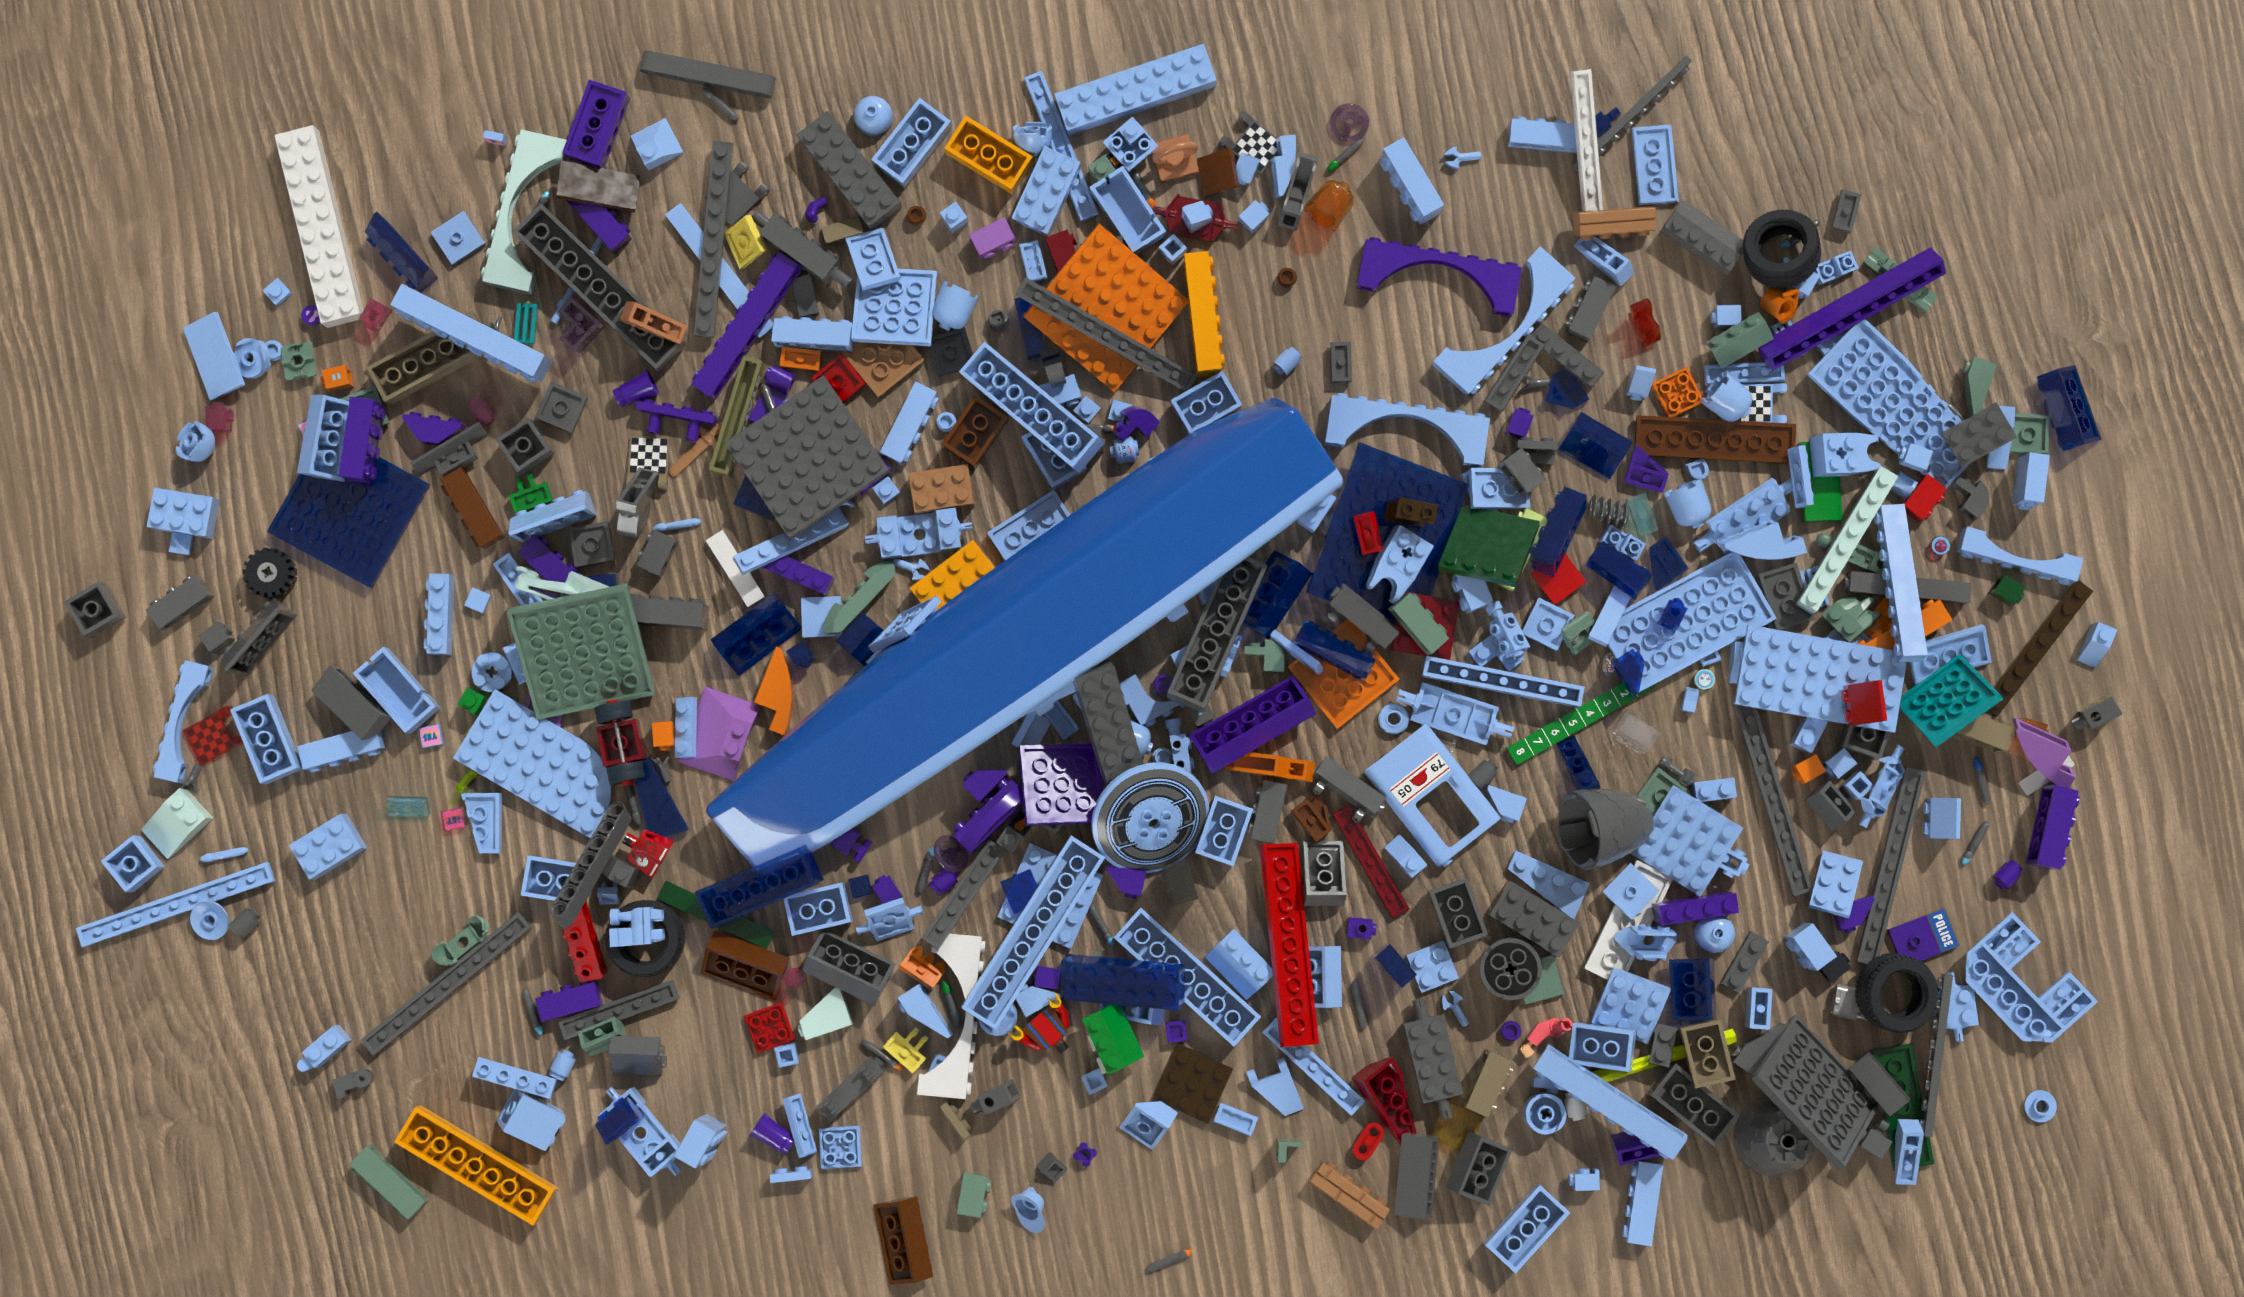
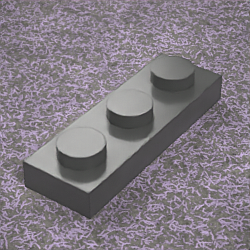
M1750 931L1720 984L1739 994L1769 941Z

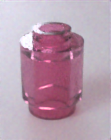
M482 395L473 398L468 403L470 406L469 410L481 425L488 426L495 421L494 417L497 414L488 400L483 398Z

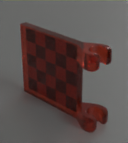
M225 706L216 713L183 730L200 765H204L233 748L244 744L240 735L232 739L223 721V718L232 715L230 709H233L232 706Z

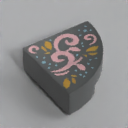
M1610 650L1604 655L1601 667L1604 678H1607L1620 668Z

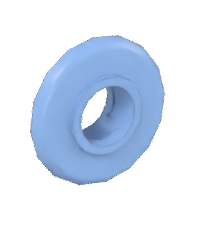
M1397 703L1385 705L1378 715V723L1381 729L1391 735L1404 732L1410 722L1407 709ZM1391 713H1396L1399 716L1398 724L1392 725L1388 722V716Z
M2036 1090L2026 1098L2025 1111L2033 1121L2046 1122L2055 1115L2057 1110L2056 1101L2049 1092ZM2040 1100L2046 1104V1109L2043 1112H2038L2036 1109V1104Z

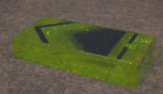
M471 769L455 786V789L459 793H464L481 774Z

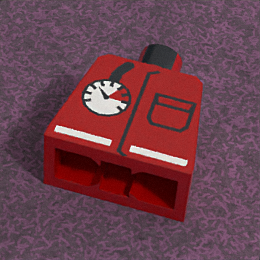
M643 830L639 838L627 833L622 843L632 849L627 859L647 876L653 878L674 841L648 830Z

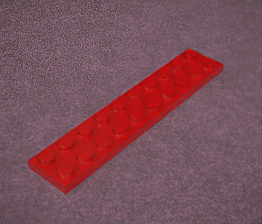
M1298 843L1262 844L1259 847L1280 1048L1319 1044Z

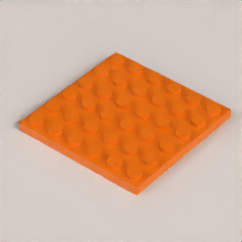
M1097 224L1045 288L1150 349L1189 302L1183 294L1101 224ZM1031 305L1023 315L1026 320L1114 393L1137 366L1134 362L1034 305Z

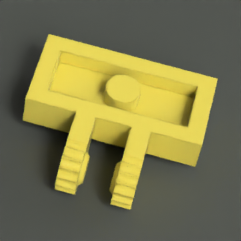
M917 1027L913 1029L906 1039L896 1031L883 1046L912 1074L926 1060V1057L918 1050L929 1039L925 1035L915 1047L910 1044L909 1041L918 1034L919 1029Z

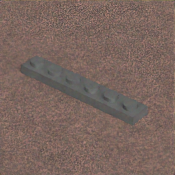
M991 840L987 841L921 940L936 950L940 949L1006 852L1005 849Z
M674 980L560 1020L558 1023L564 1040L578 1036V1031L607 1021V1019L616 1017L620 1021L678 1000L680 997Z

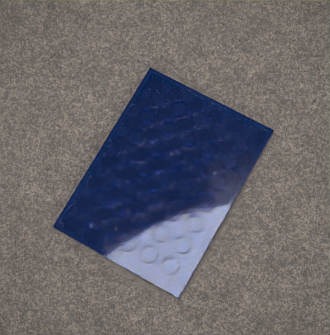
M1359 442L1306 593L1330 602L1331 596L1329 595L1336 586L1340 588L1344 583L1395 624L1396 618L1388 610L1393 605L1389 602L1392 591L1390 581L1382 578L1372 589L1366 588L1368 577L1375 563L1374 560L1380 551L1362 555L1353 516L1374 511L1382 546L1393 527L1398 525L1403 526L1434 546L1415 580L1405 591L1431 596L1439 573V562L1460 513L1469 484ZM1401 497L1437 504L1435 525L1424 523V527L1421 528L1385 521L1384 515L1387 500ZM1402 550V553H1404L1402 556L1406 557V550Z

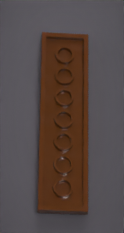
M1636 416L1635 445H1638L1650 457L1789 464L1787 449L1795 447L1796 424Z

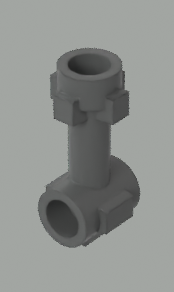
M1663 756L1657 766L1664 772L1668 770L1677 776V782L1685 788L1688 785L1690 786L1694 781L1693 777L1695 774L1687 768L1682 771L1671 763L1673 759Z

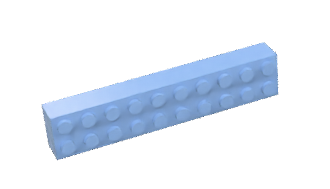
M1069 836L962 1004V1009L993 1029H997L1105 859L1104 856L1073 836Z

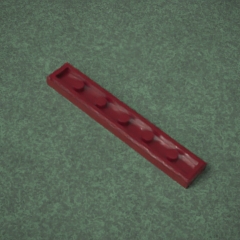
M1347 805L1333 813L1332 816L1393 919L1410 908L1360 822L1356 823L1352 820L1355 813L1351 806Z

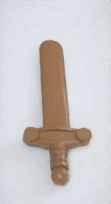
M723 420L710 431L700 426L699 433L701 437L669 468V474L672 477L680 474L709 445L715 449L717 444L716 436L720 433Z

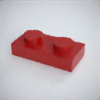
M1374 511L1353 516L1362 555L1382 551L1383 546Z

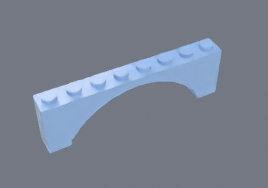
M1541 246L1524 264L1529 270L1531 294L1526 316L1519 328L1501 343L1486 349L1454 351L1446 347L1432 363V366L1466 397L1470 392L1474 395L1481 387L1479 384L1483 378L1488 380L1495 372L1492 370L1496 364L1501 366L1508 358L1506 356L1507 352L1510 349L1514 351L1521 344L1519 339L1523 335L1527 337L1535 329L1532 325L1536 321L1540 323L1548 315L1545 311L1550 306L1554 308L1561 301L1559 296L1563 292L1567 294L1574 287L1572 282L1575 280V277Z
M1336 393V396L1332 395L1324 445L1344 448L1346 441L1366 425L1385 418L1406 417L1425 422L1440 431L1459 453L1462 465L1481 468L1484 465L1490 418H1485V414L1474 413L1472 416L1465 415L1466 412L1454 410V413H1451L1439 407L1431 410L1426 409L1424 405L1410 407L1404 402L1389 404L1384 399L1369 401L1364 396L1348 398L1347 394Z

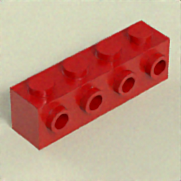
M585 901L574 922L570 926L562 928L563 938L568 943V955L573 959L574 974L578 976L579 982L601 979L607 972L587 901Z

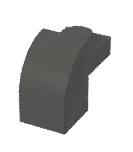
M1959 476L1950 484L1951 487L1966 496L1957 510L1975 521L1981 517L1989 504V491L1983 482L1979 481L1973 486L1971 480Z

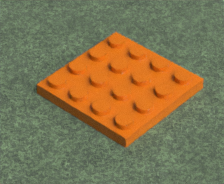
M1346 619L1306 651V653L1321 663L1324 670L1320 675L1313 672L1297 659L1287 666L1336 729L1400 680L1375 648L1371 653L1364 648L1368 639L1349 619Z

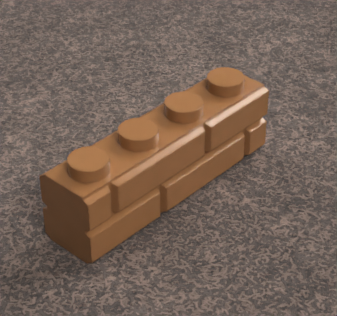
M1649 206L1574 212V235L1581 237V240H1593V236L1600 235V239L1612 238V234H1618L1619 237H1631L1630 233L1636 232L1637 236H1647L1649 231L1656 230V209Z
M1322 1161L1309 1179V1183L1377 1230L1390 1211L1386 1207L1388 1203L1379 1196L1377 1199L1370 1195L1372 1191L1364 1185L1360 1187L1353 1183L1355 1179L1347 1173H1344V1175L1338 1173V1167L1330 1161L1327 1164Z

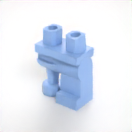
M643 907L635 908L628 912H620L619 909H610L611 925H619L620 921H631V928L609 929L610 947L655 944V942L665 940L664 929H654V921H664V910Z

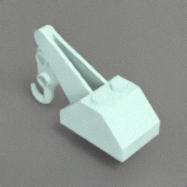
M523 566L516 567L517 571L525 573L518 576L514 587L547 600L609 587L573 571L569 573L566 582L563 583L540 580L538 578L539 574L535 570ZM537 588L560 592L561 595L557 596Z

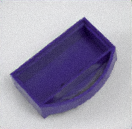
M1004 778L996 786L1000 791L995 796L990 793L983 800L985 806L981 810L976 807L968 815L971 819L966 824L960 821L953 828L956 832L954 837L969 853L973 854L1023 805L1022 789L1012 779L1008 782Z

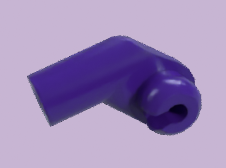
M824 196L808 204L805 218L808 219L809 223H815L818 220L816 215L818 210L828 205Z

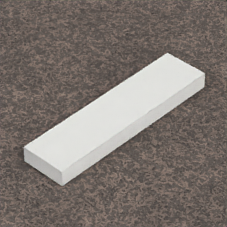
M721 530L707 539V544L747 607L749 608L765 598L750 572L742 576L733 560V556L738 553L725 532Z

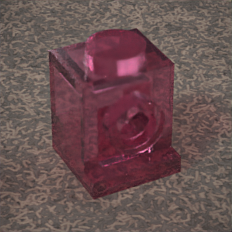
M370 298L359 319L364 322L363 326L367 329L374 331L376 328L380 331L392 310ZM378 315L376 321H374L373 317Z

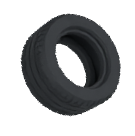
M1778 209L1759 216L1748 227L1743 238V254L1746 268L1755 280L1765 286L1788 288L1801 284L1812 276L1820 263L1821 244L1818 229L1809 217L1794 210ZM1786 234L1794 236L1801 240L1804 245L1802 252L1795 259L1785 263L1770 262L1760 253L1762 246L1769 239L1777 235Z
M639 900L628 903L619 910L620 912H628L635 908L643 907L664 910V921H659L666 933V944L662 953L654 960L641 961L633 957L626 946L610 947L609 929L628 928L631 921H620L619 925H611L609 923L605 933V946L610 959L621 971L632 976L651 977L664 973L679 960L684 949L685 931L680 917L670 907L653 900Z
M1897 953L1877 956L1865 965L1856 981L1855 998L1859 1011L1868 1022L1890 1032L1908 1033L1917 1030V1028H1920L1921 1025L1923 1026L1931 1018V1015L1934 1013L1933 1011L1936 1009L1938 985L1934 978L1935 976L1924 963L1915 958ZM1904 972L1912 983L1913 993L1911 1001L1902 1011L1889 1014L1881 1003L1880 992L1882 985L1894 973Z

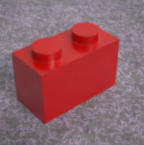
M1929 474L1923 476L1912 493L1902 502V504H1905L1906 514L1917 522L1923 519L1927 520L1933 513L1931 508L1935 503L1938 505L1944 499L1945 495L1943 493L1947 488Z

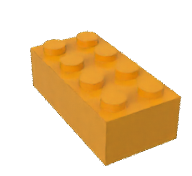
M966 115L944 148L946 155L1012 195L1033 163V157Z
M972 540L915 583L910 589L921 603L937 595L941 600V603L936 607L938 610L995 567L975 541Z

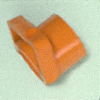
M1791 287L1787 291L1782 292L1778 288H1771L1761 298L1760 307L1778 319L1779 323H1786L1796 315L1799 290Z

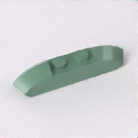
M893 561L878 563L863 573L867 581L862 580L855 587L857 592L853 596L849 594L841 602L844 604L843 606L835 603L830 609L825 620L824 634L841 633L895 576Z

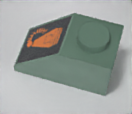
M1110 152L1088 165V172L1096 183L1104 177L1108 182V175L1123 165Z

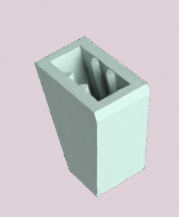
M835 987L799 1021L798 1030L800 1036L808 1040L854 1024L843 990Z

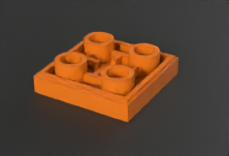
M1687 367L1651 385L1666 417L1678 416L1702 404L1701 398L1703 397Z

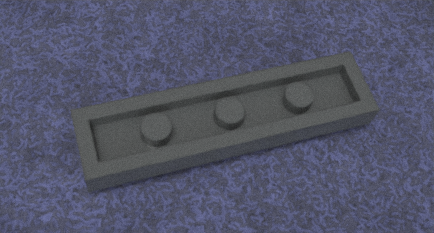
M1544 324L1532 335L1533 338L1545 344L1543 351L1588 387L1592 388L1604 375L1602 369Z
M1527 335L1486 398L1485 403L1503 412L1545 348V344Z

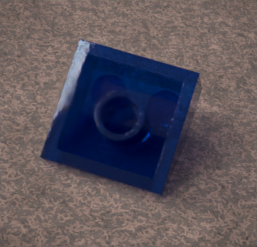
M861 611L835 642L862 665L866 666V661L874 654L868 646L884 630Z
M621 1097L613 1104L615 1107L610 1112L606 1110L597 1117L599 1121L595 1126L606 1145L617 1140L645 1116L631 1097L626 1099Z

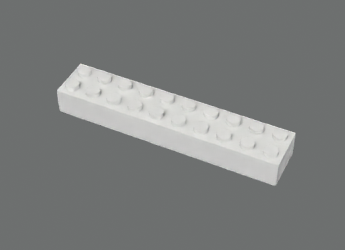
M311 125L276 134L275 139L320 322L325 327L330 328L364 319L365 313L320 132Z

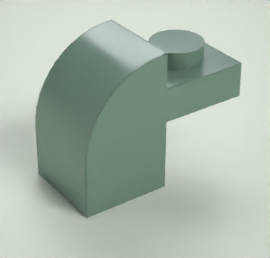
M1265 639L1264 647H1260V643H1249L1248 646L1244 647V656L1264 657L1263 672H1284V654L1276 642Z

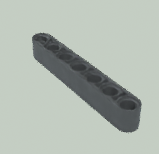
M653 51L643 52L640 72L648 75L763 98H772L776 81L774 76Z
M614 802L608 807L550 908L551 915L561 927L570 926L576 919L632 820L630 813L622 802Z

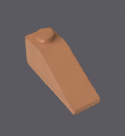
M626 302L619 319L633 327L677 344L681 343L687 325L636 302Z

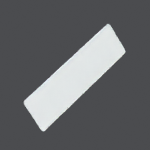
M2068 755L2063 764L2073 767L2075 764ZM2037 770L2020 781L2019 785L2028 796L2050 782V780Z

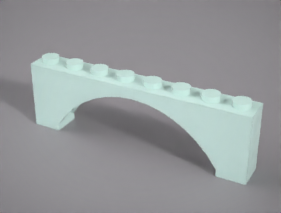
M522 129L520 135L516 136L515 154L511 155V170L505 178L506 190L501 194V209L496 213V229L492 230L491 248H488L486 252L487 264L481 272L482 281L486 285L528 295L533 294L537 276L526 269L515 249L512 237L513 211L520 194L537 175L559 164L561 160L567 161V158L562 153L567 140Z

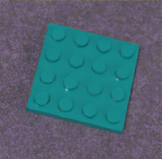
M1959 654L1904 693L1899 709L1937 747L1995 706L2003 698Z

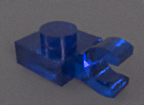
M1617 107L1607 115H1604L1602 111L1595 115L1597 138L1605 134L1612 127L1610 123L1620 116L1621 112Z

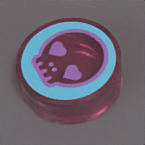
M1945 536L1934 537L1929 543V549L1935 556H1943L1951 548V543Z

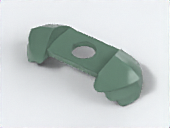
M477 915L471 916L467 920L468 927L446 944L444 941H441L439 945L434 946L431 950L433 961L442 966H450L458 962L459 958L485 939L488 934L489 923ZM467 937L468 945L465 948H460L458 945L459 940Z

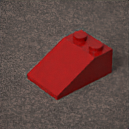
M1882 680L1843 686L1841 698L1846 705L1844 719L1845 722H1848V726L1887 721Z

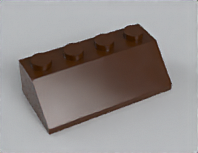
M714 931L706 946L700 973L776 1001L790 958Z
M917 1196L873 1204L889 1285L916 1283L933 1277Z

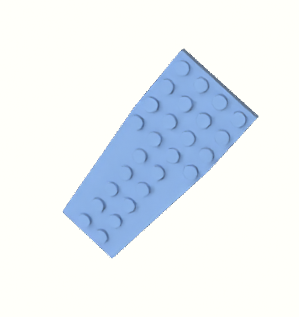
M1866 319L1852 326L1807 373L1844 411L1873 435L1878 436L1879 440L1898 455L1900 449L1909 443L1932 450L1933 453L1927 470L1920 472L1924 476L1929 474L1944 487L1948 488L1968 467V465L1960 467L1941 434L1944 430L1959 423L1961 419L1954 415L1947 407L1948 404L1936 395L1932 386L1922 379L1923 376L1908 359Z

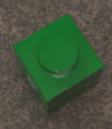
M467 687L457 705L475 715H479L489 698Z

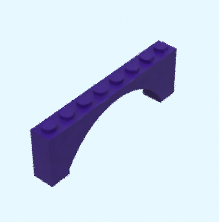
M1370 237L1364 243L1356 289L1376 292L1377 287L1385 279L1402 269L1420 264L1443 265L1463 273L1475 282L1493 308L1492 314L1512 317L1515 310L1522 267H1518V264L1513 262L1501 264L1495 259H1486L1485 261L1478 259L1479 257L1474 255L1463 257L1459 256L1457 252L1441 253L1436 248L1425 250L1420 249V246L1414 244L1403 246L1397 241L1386 243L1381 242L1379 238Z

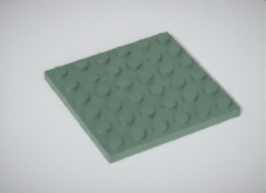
M628 583L507 608V615L537 720L595 708L606 704V701L609 700L628 701L656 695Z

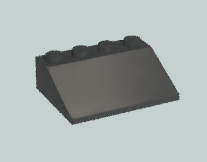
M273 598L267 601L263 606L264 610L251 619L247 630L239 633L235 644L229 646L224 651V656L221 659L223 669L226 672L245 676L297 615L278 599Z

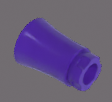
M646 369L635 378L614 389L613 394L619 406L624 407L645 398L659 395V390L651 373Z
M765 1112L749 1135V1137L757 1139L783 1154H786L794 1143L790 1132L777 1124Z

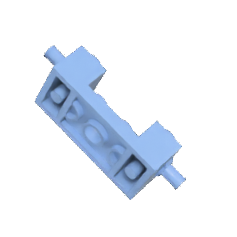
M956 508L936 510L935 513L897 517L896 515L876 518L877 535L865 536V543H878L883 560L956 551L962 548L961 532L973 530L972 522L960 524ZM919 529L924 530L926 533L923 540H917L914 537L915 532Z
M613 1087L609 1088L606 1093L613 1102L599 1116L651 1178L666 1167L669 1168L674 1176L681 1172L674 1163L676 1159L674 1155L681 1143L673 1133L669 1134L648 1109L645 1105L647 1102L636 1088L632 1087L620 1096ZM638 1127H643L646 1130L644 1138L636 1136L635 1131Z

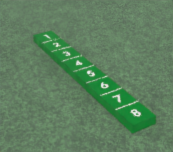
M1625 681L1506 749L1515 765H1518L1654 689L1655 685L1635 694L1629 682Z

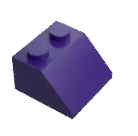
M1005 770L975 771L974 773L970 771L963 778L965 783L962 786L982 803L1009 774Z

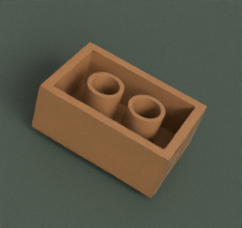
M968 464L909 473L916 515L934 513L936 510L960 509L975 506Z

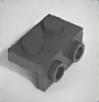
M1522 437L1521 440L1515 443V452L1522 448L1529 453L1531 461L1535 465H1554L1558 442L1553 441L1552 438H1541V441H1533V438Z

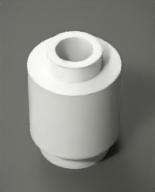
M1570 1092L1564 1093V1103L1568 1118H1573V1121L1585 1119V1115L1588 1114L1586 1103L1572 1098Z

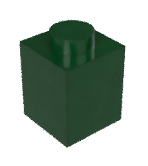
M2003 575L1998 578L1989 594L2006 605L2012 606L2021 602L2024 597L2023 591L2025 587L2010 577Z

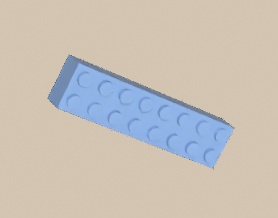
M1201 44L1055 93V101L1068 136L1216 87L1217 79L1205 45Z
M403 284L400 285L390 304L396 309L394 312L408 321L413 319V322L426 330L430 327V330L444 339L448 336L452 343L462 348L466 345L470 352L480 357L484 354L483 357L487 358L488 361L498 366L502 363L501 366L505 367L506 370L514 374L520 372L519 375L532 383L535 380L542 383L552 363L544 354Z
M985 341L959 371L960 374L1078 473L1082 471L1104 445L1105 442Z
M1141 907L1114 936L1123 947L1232 1046L1235 1047L1261 1018L1255 1010Z

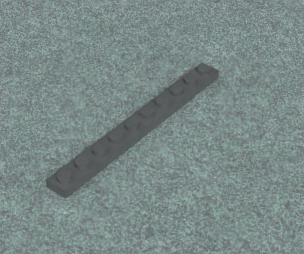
M713 141L694 326L695 337L715 338L733 155V143Z
M1024 277L1015 293L1016 296L1184 392L1191 388L1197 377L1192 372Z
M1733 704L1792 896L1811 892L1813 888L1757 708Z
M1904 767L1906 771L1900 782L1872 893L1875 900L1867 913L1856 957L1857 962L1868 964L1873 958L1880 956L1926 774L1925 771Z
M521 912L516 913L362 1038L361 1042L372 1056H375L523 936L532 926Z

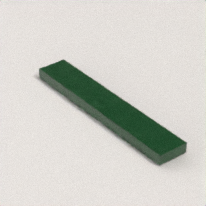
M665 881L657 898L764 949L768 948L775 933L774 930L669 881Z

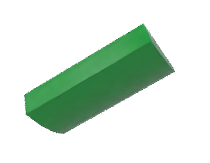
M1810 442L1798 443L1797 446L1805 445L1808 454L1807 461L1811 475L1810 482L1814 502L1813 505L1801 508L1802 523L1843 521L1840 476L1813 477Z

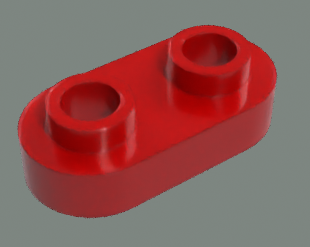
M1368 1123L1360 1133L1352 1147L1356 1158L1367 1160L1374 1153L1384 1136V1129L1379 1123ZM1373 1128L1377 1130L1375 1136L1370 1135V1130ZM1360 1146L1366 1147V1151L1364 1153L1359 1152Z

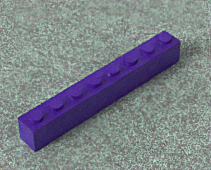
M780 252L770 259V266L766 272L761 273L758 278V284L749 291L748 299L744 305L739 306L736 311V317L727 324L725 334L716 341L715 349L706 356L703 361V367L692 378L693 382L691 385L716 400L742 361L743 356H745L802 270L800 265Z

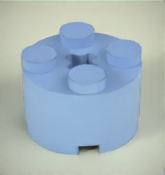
M1547 1092L1534 1093L1526 1100L1523 1106V1119L1535 1132L1544 1135L1551 1134L1563 1127L1566 1121L1565 1106L1553 1094ZM1546 1109V1111L1549 1114L1548 1116H1543L1542 1118V1114H1540L1541 1110Z

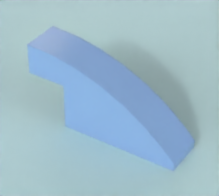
M1771 520L1717 541V545L1726 550L1756 559H1784L1807 553L1802 537L1793 535L1783 540L1779 523Z

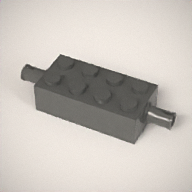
M758 210L753 213L751 217L754 223L762 228L759 234L770 247L800 265L802 270L826 287L833 280L845 289L851 285L853 278H850L841 271L839 260L834 253L829 250L825 252L821 248L822 245L813 238L808 240L801 229L798 227L793 229L789 224L790 222L781 215L777 217L773 214L769 219Z
M1425 998L1419 999L1420 1007L1418 999L1412 1000L1416 1019L1415 1021L1402 1023L1421 1103L1435 1101L1438 1104L1441 1120H1445L1447 1117L1453 1118L1449 1099L1453 1096L1462 1095L1463 1092L1444 1015L1440 1014L1431 1017L1427 1013Z

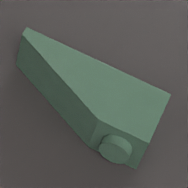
M1975 356L1969 361L1967 360L1962 369L1965 372L1963 384L1968 417L1982 410L1997 364Z

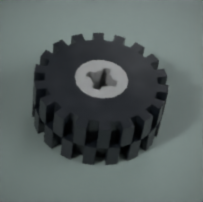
M267 547L254 551V555L250 554L248 556L250 560L249 562L245 561L246 570L242 569V574H245L243 580L248 584L246 586L252 590V593L264 598L273 599L274 597L281 598L282 594L287 595L289 593V588L293 589L295 585L292 583L297 581L295 573H298L297 568H294L295 562L290 559L291 557L278 549H269Z

